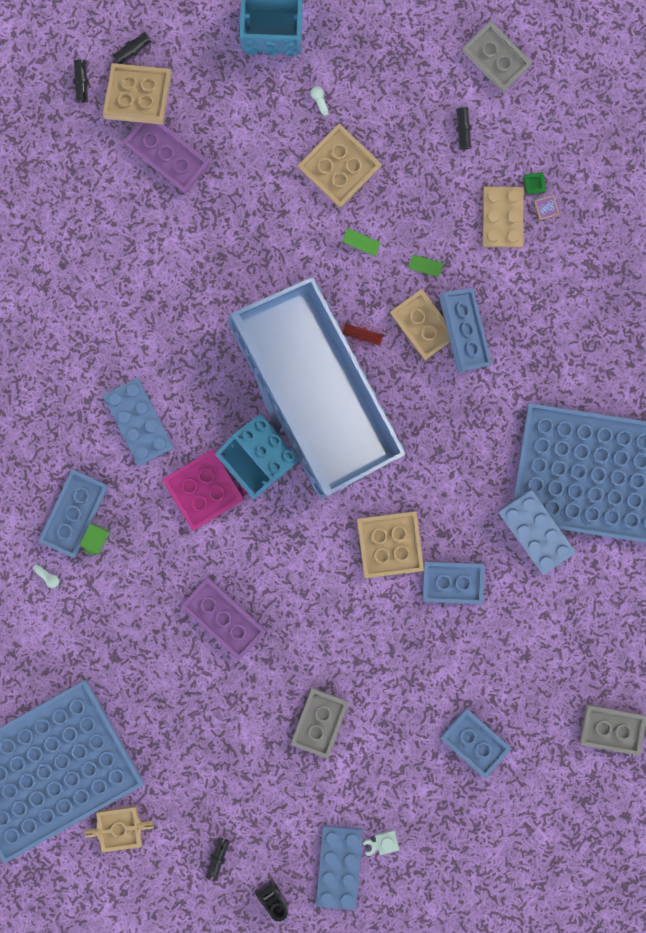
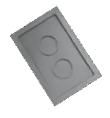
M492 21L462 48V52L502 93L532 65V62Z
M312 687L290 745L328 759L349 701Z
M586 704L579 744L640 756L646 715Z

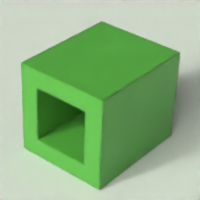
M91 523L79 546L84 547L83 551L90 555L100 554L111 531Z

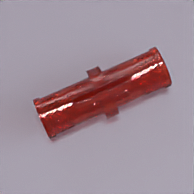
M345 323L342 333L345 336L359 339V342L365 341L378 346L381 345L384 335L367 330V327L364 326L360 328Z

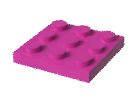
M214 449L162 479L193 531L244 500L223 463L215 455Z

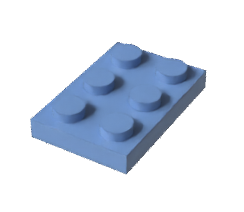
M424 561L422 601L483 604L485 564Z
M467 708L460 713L440 736L444 743L485 779L512 749Z

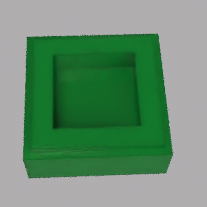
M544 172L523 175L526 196L546 193Z

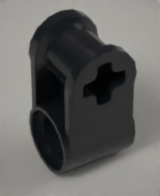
M271 879L269 884L261 889H256L255 894L274 921L281 922L288 915L289 905L275 881ZM276 906H281L284 908L285 911L282 913H278L275 911L274 908Z

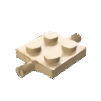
M137 805L99 810L96 812L97 827L85 829V838L97 836L101 844L102 853L139 848L143 845L142 830L154 829L153 820L141 822Z

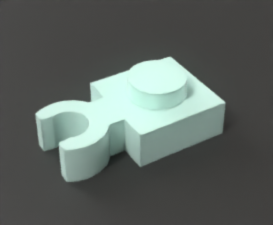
M394 829L375 834L376 840L374 841L371 839L362 841L363 845L369 844L372 846L370 850L365 851L366 856L373 855L376 850H379L380 855L399 850Z

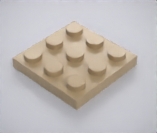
M112 63L103 118L164 125L172 76L171 69Z
M340 123L298 165V169L340 209L382 167V164Z
M417 511L357 519L364 578L424 571Z

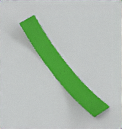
M348 227L342 241L373 256L377 255L381 242L364 236ZM413 254L408 268L439 277L444 263Z

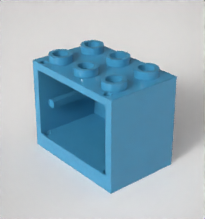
M241 0L240 42L242 52H246L248 55L265 52L269 56L285 53V55L291 57L301 54L303 0Z
M261 413L235 432L215 453L217 458L253 500L300 461Z

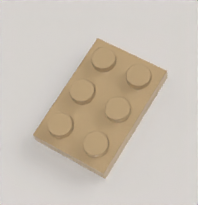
M524 187L483 188V247H523Z
M423 289L390 312V315L424 361L450 343L445 319Z

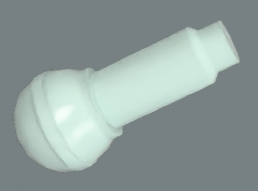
M320 86L313 87L310 92L311 97L317 102L321 114L324 117L328 116L329 113L324 101L323 89Z
M37 564L33 567L35 573L45 580L47 587L55 588L58 586V576L49 574Z

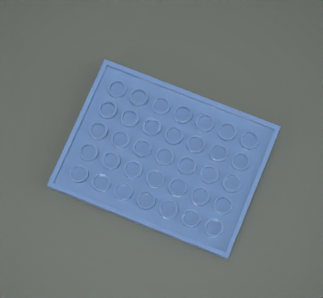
M528 403L513 499L532 488L561 530L646 543V421Z
M87 679L0 727V858L4 864L145 784Z

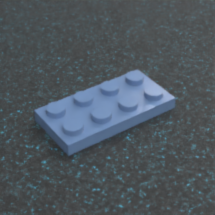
M469 288L439 294L457 371L463 372L491 366L492 362L474 289Z
M138 377L102 395L138 466L174 449Z
M71 469L38 542L72 558H76L81 548L79 545L89 525L93 522L109 485Z
M532 488L498 509V513L542 575L576 554V551Z
M323 825L316 907L356 910L363 828Z

